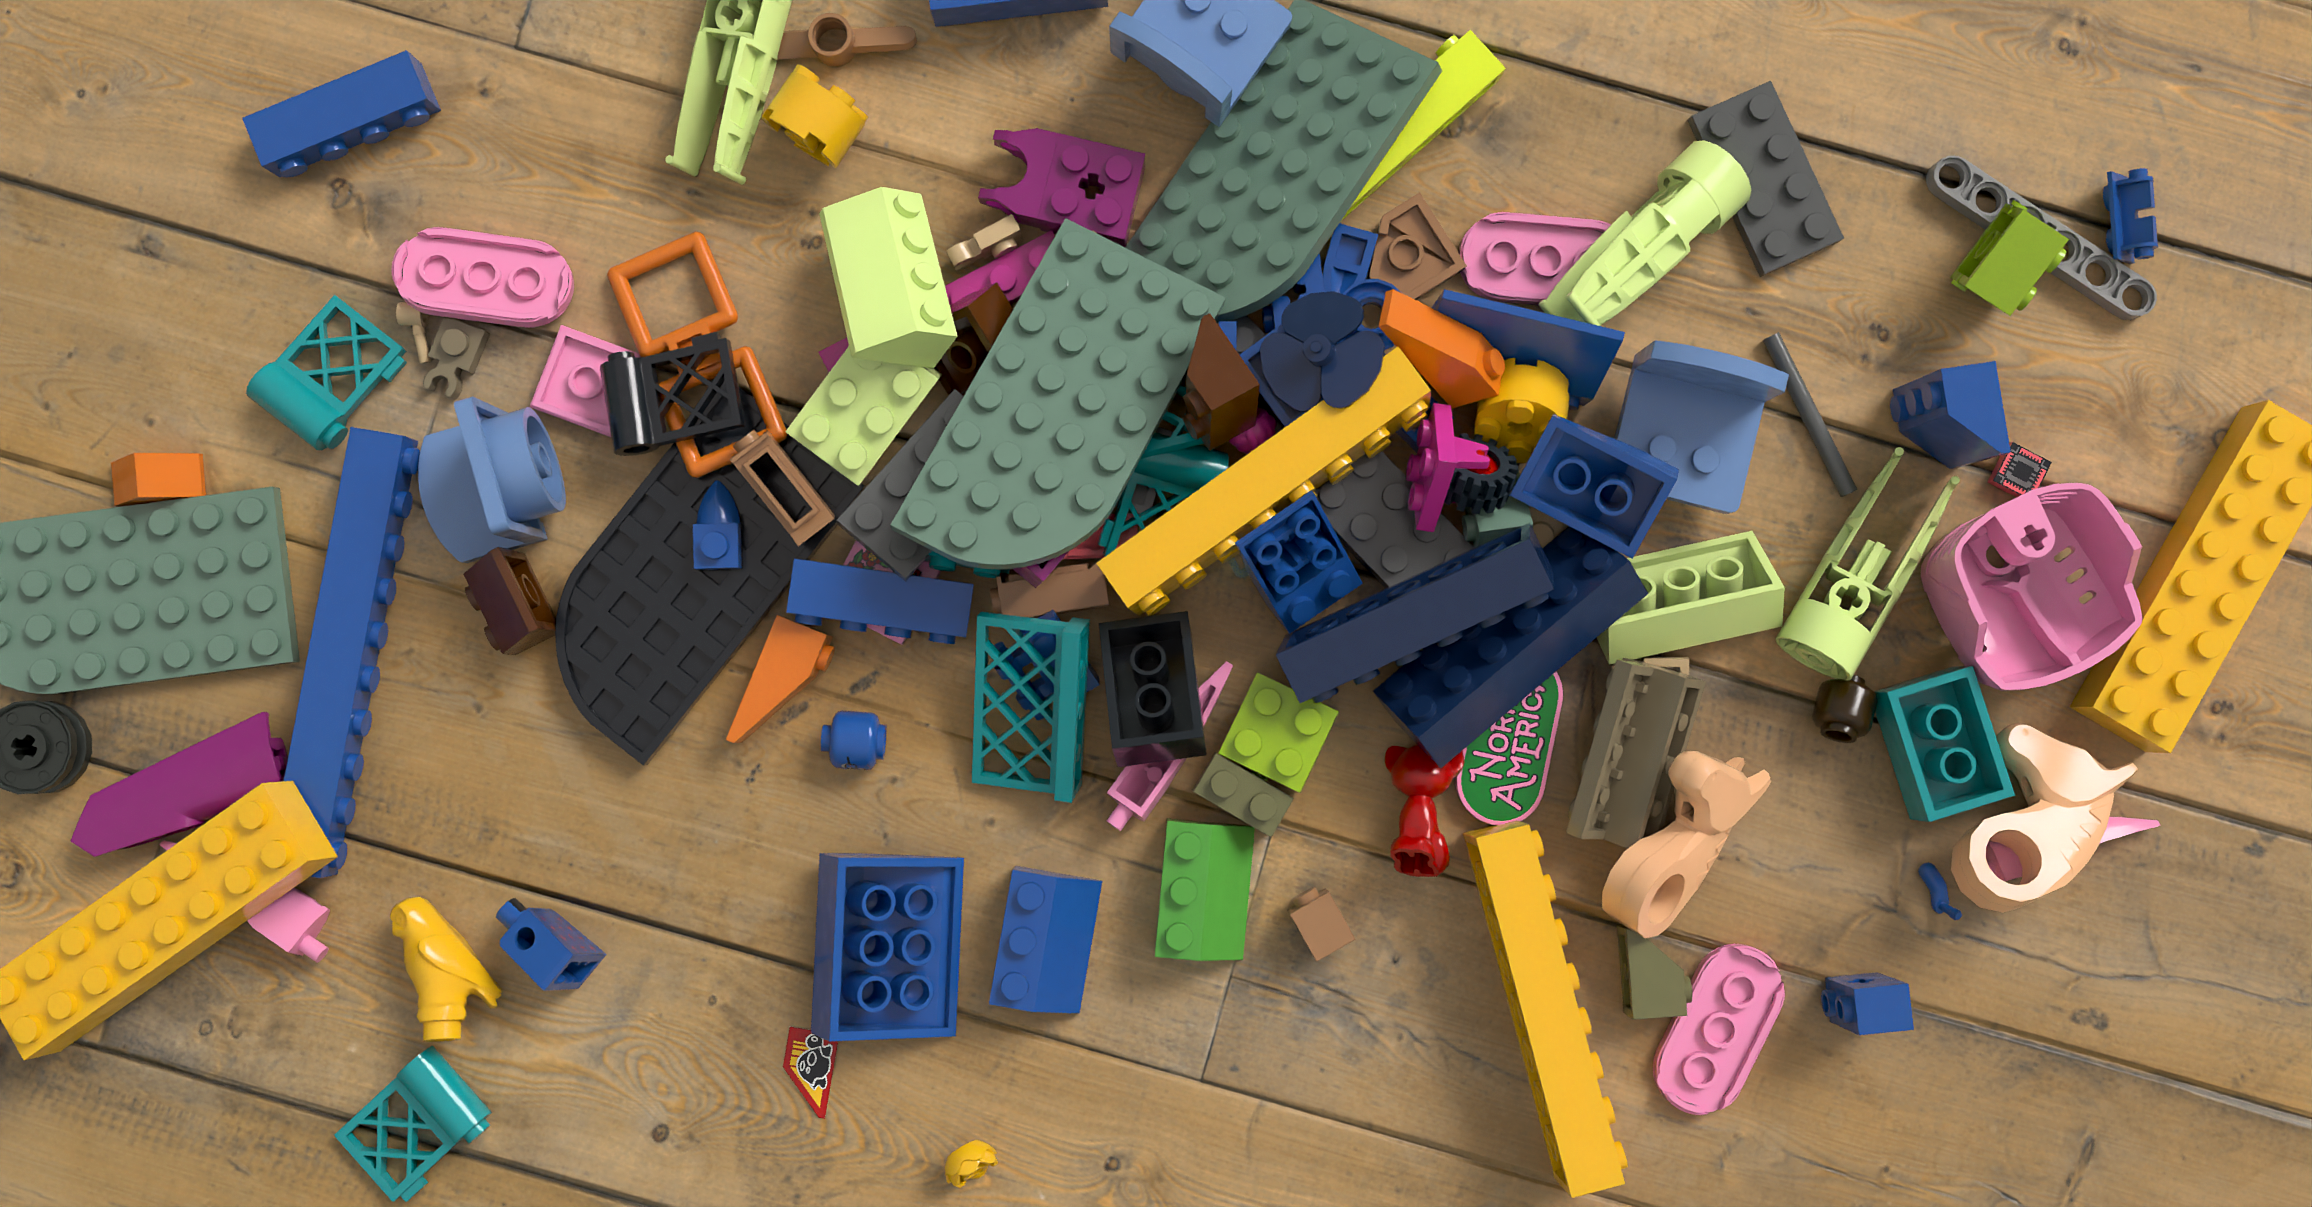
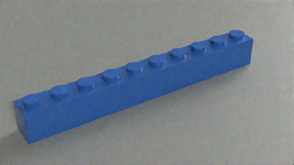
M350 427L284 781H293L338 856L310 876L316 878L337 875L338 869L342 868L347 856V844L344 842L346 826L351 823L356 808L355 800L352 798L355 781L360 778L364 766V758L360 751L363 737L368 734L372 723V713L368 708L371 693L376 691L380 680V669L376 665L379 649L385 646L388 637V625L385 623L387 607L392 604L396 594V581L393 579L396 562L401 559L404 552L405 542L401 532L404 518L409 516L412 509L413 497L409 489L412 474L414 475L418 471L420 450L417 448V440L403 435Z

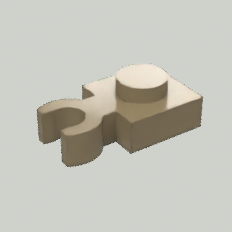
M443 317L428 353L429 357L438 360L439 363L436 368L431 369L426 374L423 387L435 391L437 383L441 379L447 378L449 385L445 396L454 400L457 399L462 391V381L459 377L461 371L475 373L490 333L456 319Z

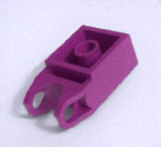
M1039 128L1014 132L1008 130L994 131V145L1020 158L1027 165V172L1017 185L1009 188H980L978 199L981 204L998 209L1008 216L1012 214L1019 224L1040 228L1044 232L1052 230L1054 234H1057L1066 218L1091 231L1094 230L1097 234L1123 247L1127 246L1145 171V153ZM1089 186H1097L1103 194L1096 193L1095 199H1087L1084 189L1089 188Z

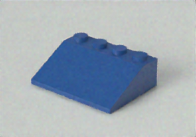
M1446 289L1443 290L1431 307L1482 333L1488 342L1500 351L1504 360L1516 358L1515 365L1526 364L1536 367L1537 361L1541 360L1558 368L1569 382L1568 392L1570 400L1568 409L1578 410L1579 405L1585 406L1594 399L1623 342L1625 334L1623 331Z
M819 853L811 1018L812 1034L829 1042L956 1036L964 858L867 853Z

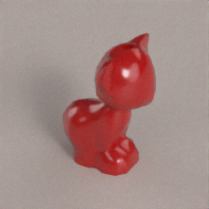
M1418 745L1410 748L1391 746L1385 753L1384 762L1386 768L1391 773L1392 784L1397 790L1408 796V799L1399 816V837L1394 839L1391 844L1390 857L1394 860V868L1399 873L1416 877H1437L1449 866L1450 856L1445 836L1438 827L1437 810L1433 798L1446 792L1453 778L1462 771L1465 762L1463 752L1458 753L1440 769Z

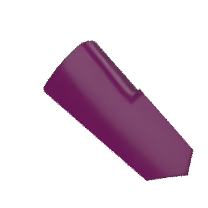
M261 712L90 795L70 841L93 857L115 850L143 845L204 825L206 823L205 820L215 817L261 783L283 782L288 754L282 738H271L269 713Z

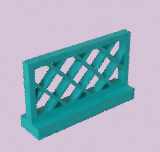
M980 612L977 615L972 783L1055 794V801L1072 803L1082 786L1090 619L1072 617L1069 622L987 612ZM989 626L1005 628L1016 642L1000 653L989 640ZM1020 630H1026L1028 632L1023 635ZM1037 632L1056 634V650L1047 658H1044L1028 640ZM1020 646L1037 664L1023 677L1006 660V657ZM988 654H989V656L993 659V661H991L989 664H988ZM1054 659H1055V670H1054L1053 667L1049 664V663H1051ZM996 665L1014 683L1001 695L987 682V673ZM1041 670L1054 684V693L1044 701L1027 683L1029 679ZM1018 688L1035 706L1034 709L1021 719L1004 701ZM988 697L992 702L986 706V699ZM1052 702H1053V711L1048 707V705H1049L1050 703H1052ZM995 707L1012 724L1000 736H997L986 724V714ZM1039 712L1052 725V734L1042 742L1025 724ZM1016 730L1033 747L1021 759H1018L1003 743ZM985 738L990 742L986 747ZM1049 744H1051V753L1046 748ZM994 748L1011 766L1003 773L984 771L985 755ZM1039 754L1050 767V779L1034 777L1024 764Z

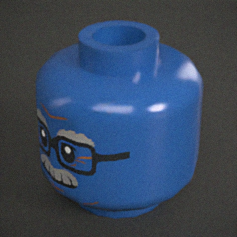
M838 711L833 717L832 725H823L821 751L829 752L831 764L836 768L871 770L877 760H884L887 726L880 724L879 718L875 713Z

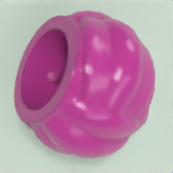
M1257 408L1256 426L1230 439L1229 442L1240 452L1249 454L1276 434V420L1265 409Z

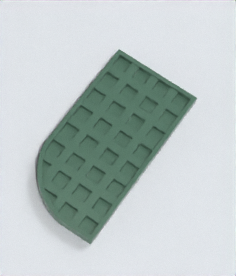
M1294 0L1288 9L1292 14V21L1287 32L1221 126L1218 127L1212 122L1209 124L1125 248L1226 297L1225 304L1216 320L1217 324L1219 321L1235 320L1267 306L1291 289L1307 272L1442 73V69L1437 61L1308 1Z
M1065 218L890 524L891 529L954 562L983 569L1027 567L1051 560L1074 549L1096 532L1110 516L1187 375L1202 317L1210 313L1216 321L1225 304L1226 297Z
M265 487L0 523L1 685L34 694H64L300 662L280 488Z

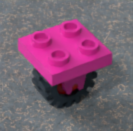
M1433 403L1428 420L1422 419L1419 424L1417 433V446L1419 449L1417 455L1411 454L1408 459L1406 480L1413 483L1409 493L1408 509L1415 511L1416 530L1434 532L1444 503L1447 505L1457 503L1456 509L1463 512L1465 507H1470L1472 514H1480L1482 508L1487 514L1493 513L1495 507L1500 510L1504 507L1505 502L1507 503L1518 472V465H1515L1517 461L1515 456H1508L1509 449L1505 446L1498 449L1496 447L1498 441L1490 438L1488 443L1482 441L1483 435L1475 434L1474 439H1470L1468 433H1460L1459 438L1455 437L1451 405Z

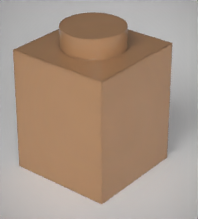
M1312 887L1292 899L1295 906L1287 911L1316 962L1356 940L1326 888L1318 892L1316 887Z

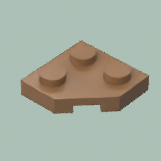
M1420 192L1382 216L1367 279H1380L1389 282L1401 293L1417 300L1467 267Z

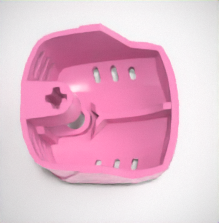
M2053 484L2033 489L1953 529L1935 544L1921 565L1923 589L1928 595L1931 606L1944 633L1958 654V658L1965 666H1973L1977 680L1980 683L2000 691H2018L2046 686L2078 674L2118 650L2131 638L2143 620L2140 603L2132 584L2142 545L2129 524L2123 521L2108 498L2100 490L2089 484ZM1989 546H1994L2004 559L2005 564L2002 568H1995L1987 561L1986 551ZM2069 547L2071 554L2060 562H2056L2054 556ZM2078 569L2084 571V574L2074 582L2068 583L2066 581V578ZM2087 592L2092 593L2093 596L2089 601L2084 604L2079 602V598Z

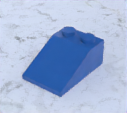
M1553 414L1510 496L1633 559L1676 483L1679 469L1634 446Z

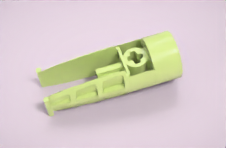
M707 0L688 69L677 126L674 156L668 155L665 158L666 163L694 177L698 175L712 137L727 85L728 90L718 134L713 170L741 185L746 182V178L740 174L752 146L769 93L792 0Z
M1705 140L1694 141L1658 175L1657 186L1659 191L1632 216L1628 211H1625L1568 270L1554 287L1548 298L1538 304L1540 308L1547 314L1597 326L1612 319L1684 259L1690 252L1689 242L1699 233H1715L1750 200L1752 190L1749 178L1741 165L1730 153L1718 145Z
M1901 447L1895 449L1889 461L1868 487L1841 527L1775 638L1780 648L1805 666L1834 679H1844L1847 681L1852 679L1895 603L1908 584L1940 522L1953 490L1960 482L1958 476H1953L1946 484L1884 590L1873 585L1892 551L1884 548V544L1878 541L1875 543L1868 539L1848 572L1838 567L1837 565L1904 454V450ZM1823 573H1826V579L1835 584L1830 588L1824 602L1808 599ZM1844 594L1853 598L1849 610L1842 609L1839 606ZM1870 602L1876 606L1883 604L1881 612L1868 631L1858 620L1865 613Z

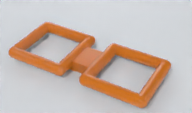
M693 232L610 268L607 273L608 280L641 358L693 346L692 337L720 331L735 324L738 320V313L707 240L701 232ZM693 252L717 312L652 340L628 280ZM747 346L732 351L735 369L741 367L766 426V429L757 432V434L760 436L768 430L778 443L785 440L787 437L785 431L787 429L754 351ZM720 352L706 355L695 372L709 381L714 379L722 368ZM691 359L680 362L687 366ZM677 365L678 375L658 383L659 386L670 392L684 371ZM691 376L681 393L703 384V382ZM660 393L661 401L663 402L666 396ZM674 402L665 416L671 431L681 429L686 422L680 405ZM694 439L676 442L687 472L694 478H699L731 464L730 459L738 453L733 447L736 442L702 457Z

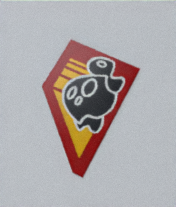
M790 1026L783 1068L819 1118L825 1119L838 1041L829 1042L812 1034L809 1029Z

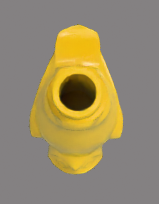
M421 897L406 898L392 908L390 919L392 921L393 935L403 939L406 971L418 994V1012L416 1017L423 1024V1041L444 1042L461 1040V1022L465 1021L467 1016L465 1008L467 997L471 994L476 995L492 1009L498 1007L496 1000L502 996L503 990L485 970L466 939L445 920L428 900Z

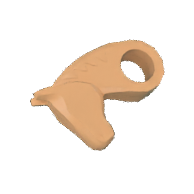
M2015 723L2008 725L1996 735L2005 766L2013 772L2019 781L2028 803V808L1984 819L1963 834L1953 847L1951 871L1960 891L1980 908L2004 913L2019 909L2067 885L2089 862L2107 828L2114 792L2138 770L2133 762L2113 769H2107L2085 749L2056 740L2025 724ZM1988 841L2005 845L2019 857L2022 865V879L2019 885L2008 884L1991 871L1986 860V845Z
M1683 751L1674 759L1668 771L1671 783L1676 788L1674 809L1676 819L1664 829L1640 839L1624 851L1611 869L1602 891V909L1610 917L1645 939L1658 936L1666 930L1693 894L1699 889L1718 857L1732 827L1749 811L1771 783L1769 773L1766 770H1762L1747 778L1741 772L1745 765L1744 758L1734 757L1724 763L1699 751Z

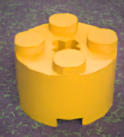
M797 64L761 117L775 132H778L781 126L786 129L784 131L785 135L795 142L794 146L826 166L831 164L834 168H837L865 126L868 116L853 105L855 99L844 90L835 85H832L830 90H827L818 84L820 81L818 76L806 67Z
M1509 358L1504 360L1505 371L1502 374L1499 395L1478 401L1474 435H1483L1482 441L1487 443L1490 438L1498 441L1496 445L1498 449L1505 446L1509 449L1508 456L1514 455L1517 463H1526L1552 415L1555 414L1567 419L1570 400L1568 392L1569 382L1558 368L1545 361L1538 360L1536 367L1526 364L1515 365L1516 358Z

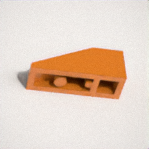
M1395 289L1386 291L1378 327L1396 347L1399 346L1411 364L1445 402L1451 405V408L1499 395L1501 378L1505 371L1504 359L1500 351L1494 348L1482 333Z
M777 615L726 740L732 743L743 742L817 677L819 670L825 672L835 652V647L830 645L833 636L797 623L787 617Z

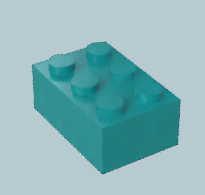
M1973 666L1946 668L1874 691L1878 700L1875 713L1911 820L1932 822L2015 796Z

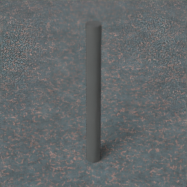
M1778 332L1764 339L1763 342L1776 368L1789 374L1786 388L1840 496L1843 497L1856 491L1857 487L1780 333Z

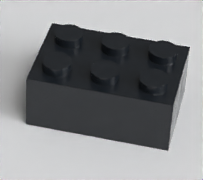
M1188 611L1099 623L1111 744L1117 767L1207 756Z

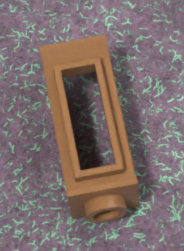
M752 430L733 445L738 453L730 461L736 466L798 546L835 518V514L768 430L760 436L755 430ZM766 452H768L812 508V510L796 522H794L750 466V464Z
M1087 563L1054 568L1048 577L1036 588L1019 574L1009 575L1008 582L1005 583L1004 579L1000 576L996 577L998 587L990 589L992 608L996 614L1038 618L1051 610H1054L1058 615L1110 606L1106 578L1097 564L1088 569Z

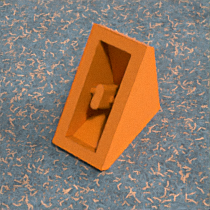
M132 453L111 462L114 505L117 507L206 495L203 454Z

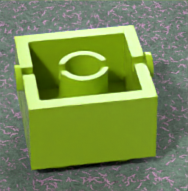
M2015 200L2011 202V205L2006 203L1950 277L1953 279L1951 284L1964 292L1967 289L2009 316H2011L2015 309L2021 311L2030 303L2037 292V288L2034 287L2035 283L2045 271L2051 273L2061 263L2067 252L2063 247L2069 241L2068 238L2028 213V208Z
M1257 672L1218 754L1251 769L1253 775L1264 781L1270 778L1301 793L1337 719L1339 711L1321 702L1314 703L1312 698L1299 703L1293 689Z

